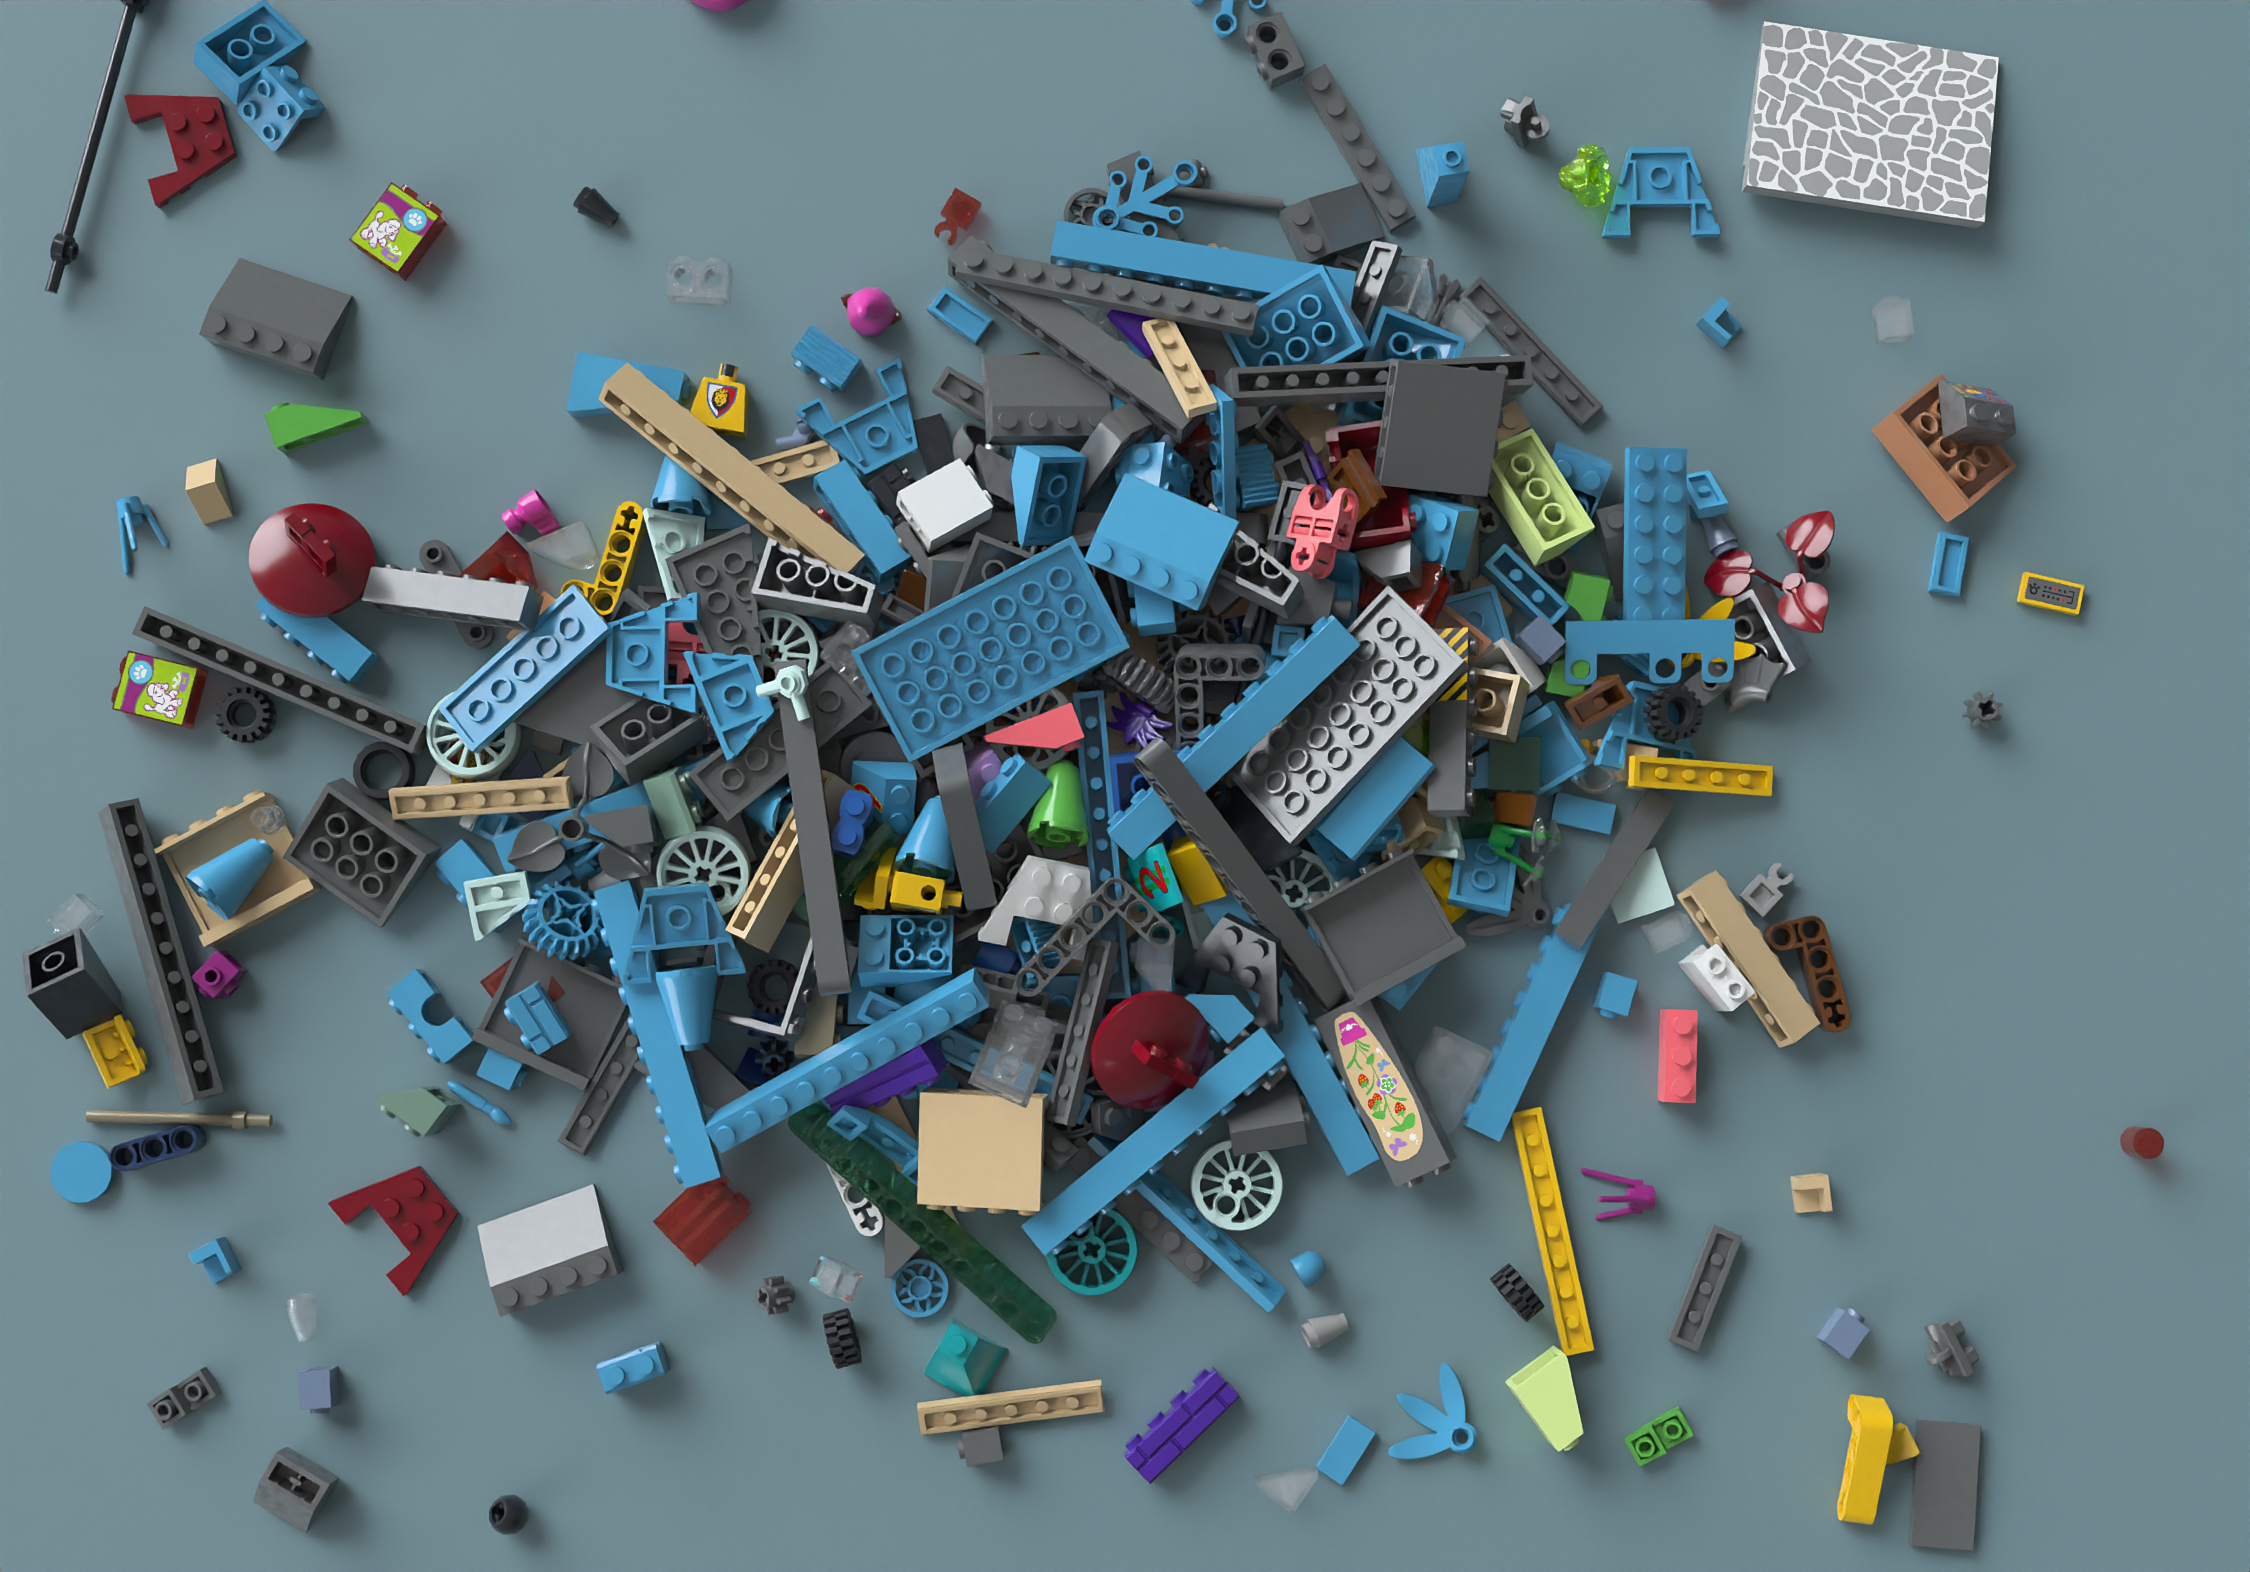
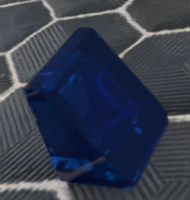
M749 1047L735 1076L761 1086L768 1081L770 1074L760 1072L761 1063H755V1053L760 1051Z

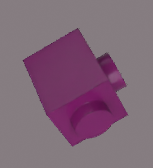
M216 950L191 978L198 984L196 989L209 999L211 997L228 998L240 987L238 982L248 970L227 951Z

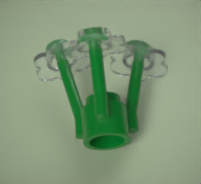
M1537 817L1533 830L1514 828L1494 821L1487 845L1495 847L1493 854L1503 856L1530 872L1523 884L1524 887L1527 886L1530 880L1536 883L1538 878L1543 877L1542 872L1545 867L1540 863L1544 856L1541 855L1533 867L1505 849L1506 847L1512 848L1516 835L1532 837V853H1536L1540 844L1544 845L1545 843L1546 854L1550 855L1552 849L1558 847L1561 840V830L1558 829L1556 820L1552 819L1546 828L1543 826L1542 818Z

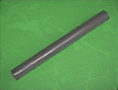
M1180 186L1165 194L1167 197L1277 211L1283 209L1284 199L1192 187L1184 188Z

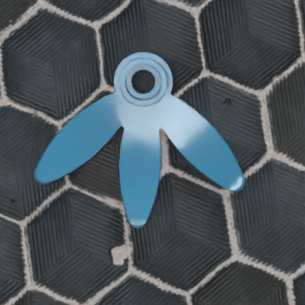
M1448 1363L1441 1364L1439 1370L1441 1397L1447 1416L1432 1404L1416 1396L1404 1393L1397 1395L1398 1403L1411 1417L1437 1433L1411 1437L1393 1445L1388 1450L1390 1457L1398 1459L1424 1458L1442 1452L1449 1447L1457 1453L1465 1454L1471 1452L1476 1447L1478 1434L1472 1425L1465 1422L1466 1409L1463 1390L1457 1375ZM1460 1432H1465L1468 1435V1441L1465 1444H1461L1457 1440V1435Z

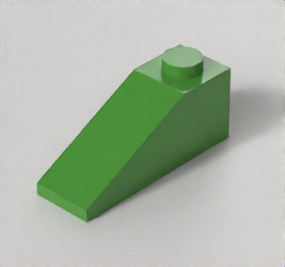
M289 403L278 404L272 407L271 412L264 414L275 448L284 454L369 424L368 418L360 411Z

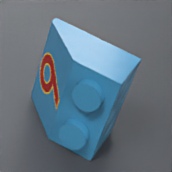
M852 760L850 785L859 792L870 794L874 801V816L868 827L879 833L909 834L913 826L917 785L913 763Z

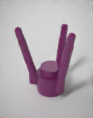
M1587 1168L1581 1169L1582 1174L1632 1186V1188H1627L1626 1196L1598 1197L1600 1203H1626L1628 1208L1597 1214L1596 1220L1610 1219L1629 1214H1643L1644 1210L1654 1209V1187L1652 1185H1644L1643 1180H1632Z

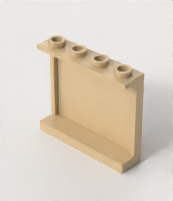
M260 790L251 792L243 797L244 802L235 807L228 805L219 809L216 812V817L209 821L202 819L191 824L188 827L190 831L180 836L179 834L168 836L161 841L162 846L154 849L156 854L163 855L203 933L199 935V938L204 947L214 948L322 890L317 881L283 858L295 836L271 793L260 792ZM251 838L257 841L262 838L274 850L271 854L274 860L235 915L225 921L207 906L208 902L202 896L199 897L192 890L185 877L190 871Z
M930 1087L920 1092L917 1204H927V1209L942 1210L945 1209V1206H957V1210L963 1212L975 1211L976 1207L988 1208L989 1213L995 1214L1006 1213V1209L1018 1210L1020 1215H1036L1037 1211H1041L1046 1206V1200H1042L1045 1109L1049 1103V1094Z

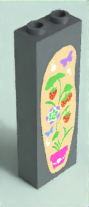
M1378 996L1356 1007L1350 1001L1314 1019L1395 1187L1405 1183L1407 1188H1410L1424 1181L1422 1175L1430 1171L1436 1176L1450 1169L1449 1162L1456 1159L1457 1156Z

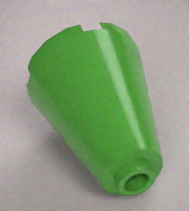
M1058 760L1055 764L1048 767L1046 776L1052 784L1037 800L1028 826L1027 837L1030 839L1033 836L1035 844L1047 848L1067 849L1069 843H1077L1076 848L1086 845L1089 840V828L1079 769L1072 762Z

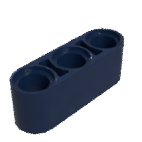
M187 1125L123 1142L112 1148L109 1154V1161L119 1171L138 1169L201 1150L207 1141L206 1133L200 1126ZM186 1131L190 1132L193 1136V1143L190 1147H187L183 1142V1136ZM156 1140H159L163 1145V1151L160 1156L153 1150ZM127 1148L133 1153V1160L130 1164L125 1162L123 1156Z

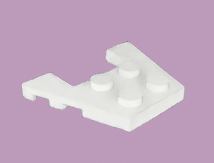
M1028 855L1007 887L1008 890L1002 900L992 910L991 917L985 926H982L979 930L978 940L1006 946L1013 916L1063 925L1091 896L1090 870L1085 866ZM1092 906L1088 907L1085 912V917L1090 922H1093ZM1076 928L1072 930L1069 941L1070 945L1077 944L1081 940V932ZM1088 942L1072 959L1084 960Z

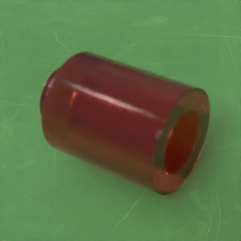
M2132 1126L2124 1130L2120 1138V1144L2123 1151L2130 1156L2152 1159L2159 1156L2163 1151L2164 1139L2160 1132L2153 1128Z

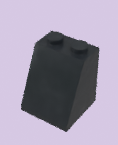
M80 927L22 954L27 997L66 1040L105 1021L111 1020L119 1014H123L121 992Z

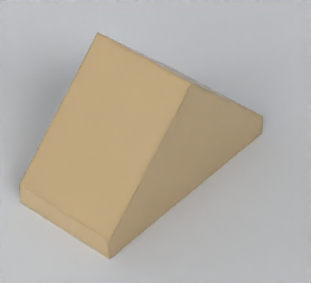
M218 459L187 467L185 491L202 523L208 525L234 517Z

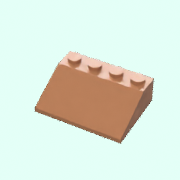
M1941 373L1879 422L1871 431L1945 522L1948 523L1977 502L2013 471L2017 465L1999 443L1991 447L1943 439L1938 382L1947 380Z

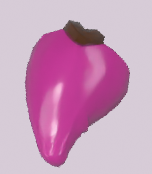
M863 288L853 294H845L841 297L843 305L847 309V318L851 328L861 336H877L890 325L902 319V314L895 308L891 297L879 288Z

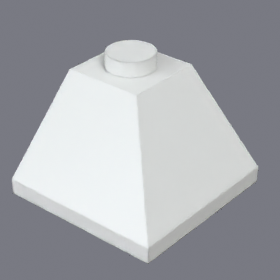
M1504 637L1490 645L1473 665V667L1522 676L1530 684L1528 694L1546 681L1535 661L1524 650Z

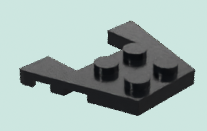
M1227 913L1220 919L1176 978L1175 983L1196 994H1200L1205 989L1210 969L1261 995L1253 1023L1277 1035L1284 1027L1283 1020H1280V1007L1283 1006V995L1280 994L1279 981L1282 977L1281 939Z

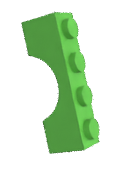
M1571 569L1564 600L1577 610L1581 621H1606V615L1602 614L1605 603L1609 604L1613 595V586L1610 585V580L1605 576ZM1565 653L1560 655L1553 663H1548L1545 676L1546 681L1543 684L1546 692L1574 697L1590 688L1591 684H1568L1566 682ZM1585 660L1575 661L1571 666L1572 675L1577 679L1586 678L1589 675L1590 664Z

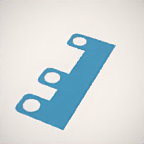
M1735 619L1566 621L1565 680L1568 684H1592L1595 682L1597 677V654L1649 653V679L1651 682L1676 683L1681 678V653H1702V679L1707 683L1729 682L1733 678ZM1664 658L1672 660L1675 665L1674 673L1668 678L1658 676L1655 671L1657 662ZM1714 658H1722L1727 663V671L1721 677H1713L1708 672V664ZM1577 660H1585L1590 664V674L1584 679H1577L1571 673V666Z

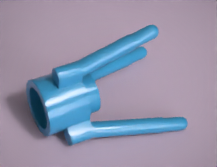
M138 496L125 497L116 502L124 574L126 575L130 574L127 531L131 549L137 551L138 546L134 526L142 524L144 522L143 517H146L163 546H169V542L151 513L149 504L142 505L141 499Z
M599 843L592 850L587 848L576 853L572 852L573 856L568 858L566 863L576 878L581 880L588 876L590 879L603 871L601 866L595 867L599 864L595 855L606 846L605 844Z

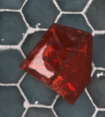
M508 531L457 576L462 578L463 574H469L484 581H489V578L493 577L504 580L508 584L523 581L532 584L534 590L538 588L528 551Z

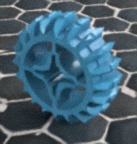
M556 880L553 888L545 883L541 886V891L536 890L532 893V899L524 907L525 912L522 915V921L525 922L523 932L530 933L529 943H538L537 952L544 948L548 951V958L555 953L558 954L560 961L564 960L567 955L573 961L579 955L584 958L590 951L597 948L599 941L602 940L601 929L604 928L601 916L596 917L594 913L592 899L590 898L592 890L584 893L581 891V884L573 888L569 880L563 886ZM544 908L548 912L547 916L549 918V922L547 923L545 922L543 917ZM580 919H583L585 922L586 933L581 930Z

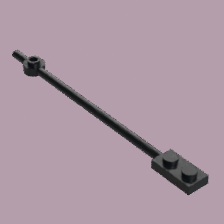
M120 0L125 5L70 203L62 231L55 235L51 244L50 255L53 263L45 288L47 292L58 293L65 265H69L78 256L79 246L73 236L136 13H143L144 6L149 3V0Z
M1286 480L1282 482L1267 538L1277 543L1273 557L1282 565H1284L1289 545L1295 546L1296 541L1287 538L1286 535L1295 504L1301 491L1307 486V484ZM1314 491L1311 494L1310 502L1312 501ZM1296 524L1298 527H1304L1302 524ZM1262 606L1259 607L1249 643L1259 645L1260 647L1262 646L1271 613L1270 610ZM1246 658L1245 664L1250 667H1255L1257 665V660L1254 658ZM1252 680L1239 681L1234 699L1235 705L1245 698L1243 692L1251 685ZM1227 772L1206 791L1207 797L1218 811L1227 807L1231 800L1230 787L1225 783ZM1217 791H1220V798L1215 801L1214 795Z

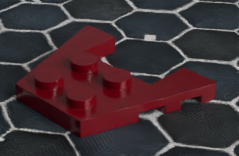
M124 95L130 119L134 124L163 116L178 170L148 179L154 204L158 208L169 203L168 200L178 193L183 194L189 190L190 185L203 176L205 178L237 157L224 107L219 97Z
M422 1166L409 1169L331 1200L328 1203L345 1225L349 1224L371 1205L407 1248L410 1255L386 1274L402 1296L407 1295L411 1291L413 1284L425 1269L428 1260L440 1245L459 1214L458 1210Z

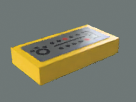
M2024 572L2022 573L2017 603L2076 616L2079 615L2085 585Z

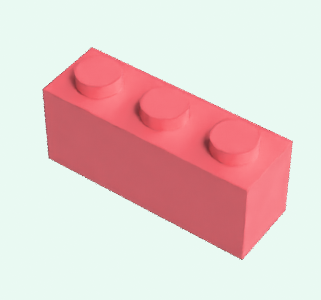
M1660 1009L1658 1101L1696 1103L1698 1010Z

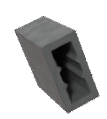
M1295 1081L1260 1086L1247 1097L1242 1092L1233 1099L1237 1105L1225 1114L1234 1156L1307 1144L1306 1131L1311 1130L1308 1112L1302 1113V1111L1306 1110L1304 1094L1302 1092L1297 1093Z

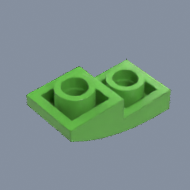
M1678 1405L1633 1431L1624 1438V1441L1640 1467L1666 1454L1667 1449L1694 1436V1431Z

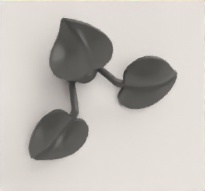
M587 742L574 751L563 771V777L570 776L573 795L583 794L580 803L573 811V816L566 817L560 822L558 836H556L555 828L547 822L533 821L526 824L517 834L507 861L513 866L527 871H549L558 867L565 858V848L559 841L563 839L577 841L586 838L606 845L599 853V863L601 869L608 876L619 880L647 876L650 874L652 867L651 853L635 855V853H631V851L621 847L611 839L608 840L589 833V824L585 821L584 817L580 816L589 795H604L614 782V770L610 761L593 743Z

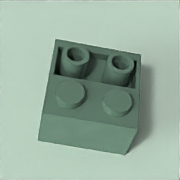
M682 765L649 776L643 781L665 839L696 832L703 824L702 818L706 817L701 801H695L691 791L695 786L688 776L689 771L684 772Z
M438 1086L378 1094L374 1099L381 1104L379 1109L391 1118L399 1117L406 1123L404 1128L417 1137L420 1135L439 1134L460 1106L458 1101Z

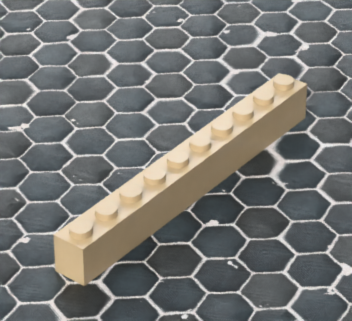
M627 362L604 383L598 398L601 403L767 537L778 541L780 545L789 549L790 547L796 549L809 558L823 561L838 571L843 570L852 575L857 569L865 554L855 544L845 539L830 524L824 522L813 513L808 506L802 504L787 492L783 486L767 476L761 468L755 466L740 454L736 448L720 438L714 430L694 417L688 409L683 408L664 390L647 379L641 371L636 370Z

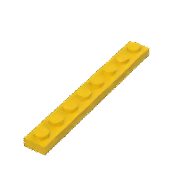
M1535 1107L1516 1111L1512 1114L1511 1122L1561 1351L1566 1356L1594 1350L1542 1108Z

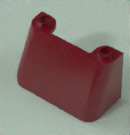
M1382 420L1325 428L1326 443L1330 448L1329 462L1331 470L1336 467L1342 458H1346L1349 455L1348 451L1350 449H1359L1374 473ZM1381 485L1387 495V499L1379 503L1380 507L1364 525H1357L1355 527L1349 548L1350 552L1353 553L1372 547L1394 544L1397 541L1412 538V531H1418L1416 513H1410L1407 488ZM1337 533L1340 536L1346 537V534Z

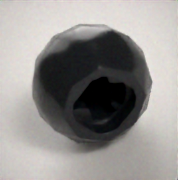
M516 1495L499 1497L489 1509V1521L492 1528L503 1535L516 1534L528 1521L529 1510L526 1502Z

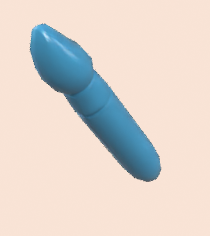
M447 1082L451 1092L483 1113L490 1115L495 1122L504 1125L511 1124L512 1120L503 1109L495 1107L491 1102H488V1100L459 1082Z

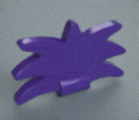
M1309 440L1304 441L1302 444L1316 483L1324 488L1326 503H1328L1330 498H1333V495L1326 482L1327 475L1321 461H1317Z
M1120 692V700L1126 711L1112 705V712L1118 722H1106V725L1116 731L1125 733L1124 744L1126 745L1131 744L1135 739L1143 748L1156 737L1166 741V738L1155 729H1170L1175 727V725L1159 719L1156 716L1157 710L1147 703L1140 701L1136 704L1125 693Z

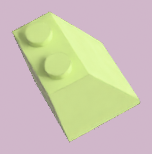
M1553 1345L1506 1380L1505 1383L1547 1441L1559 1452L1562 1449L1568 1451L1577 1445L1580 1441L1578 1437L1584 1432L1568 1358Z

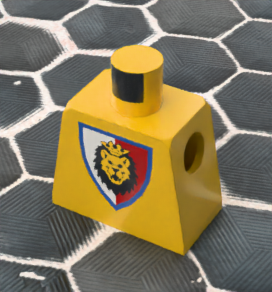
M721 364L718 379L708 377L702 379L690 412L704 425L714 430L715 433L747 438L749 390L746 385L736 383L739 369L737 366Z
M895 871L890 904L892 910L941 915L942 908L960 911L963 892L946 890L945 880ZM928 892L936 894L935 898L930 901L924 900L923 896Z

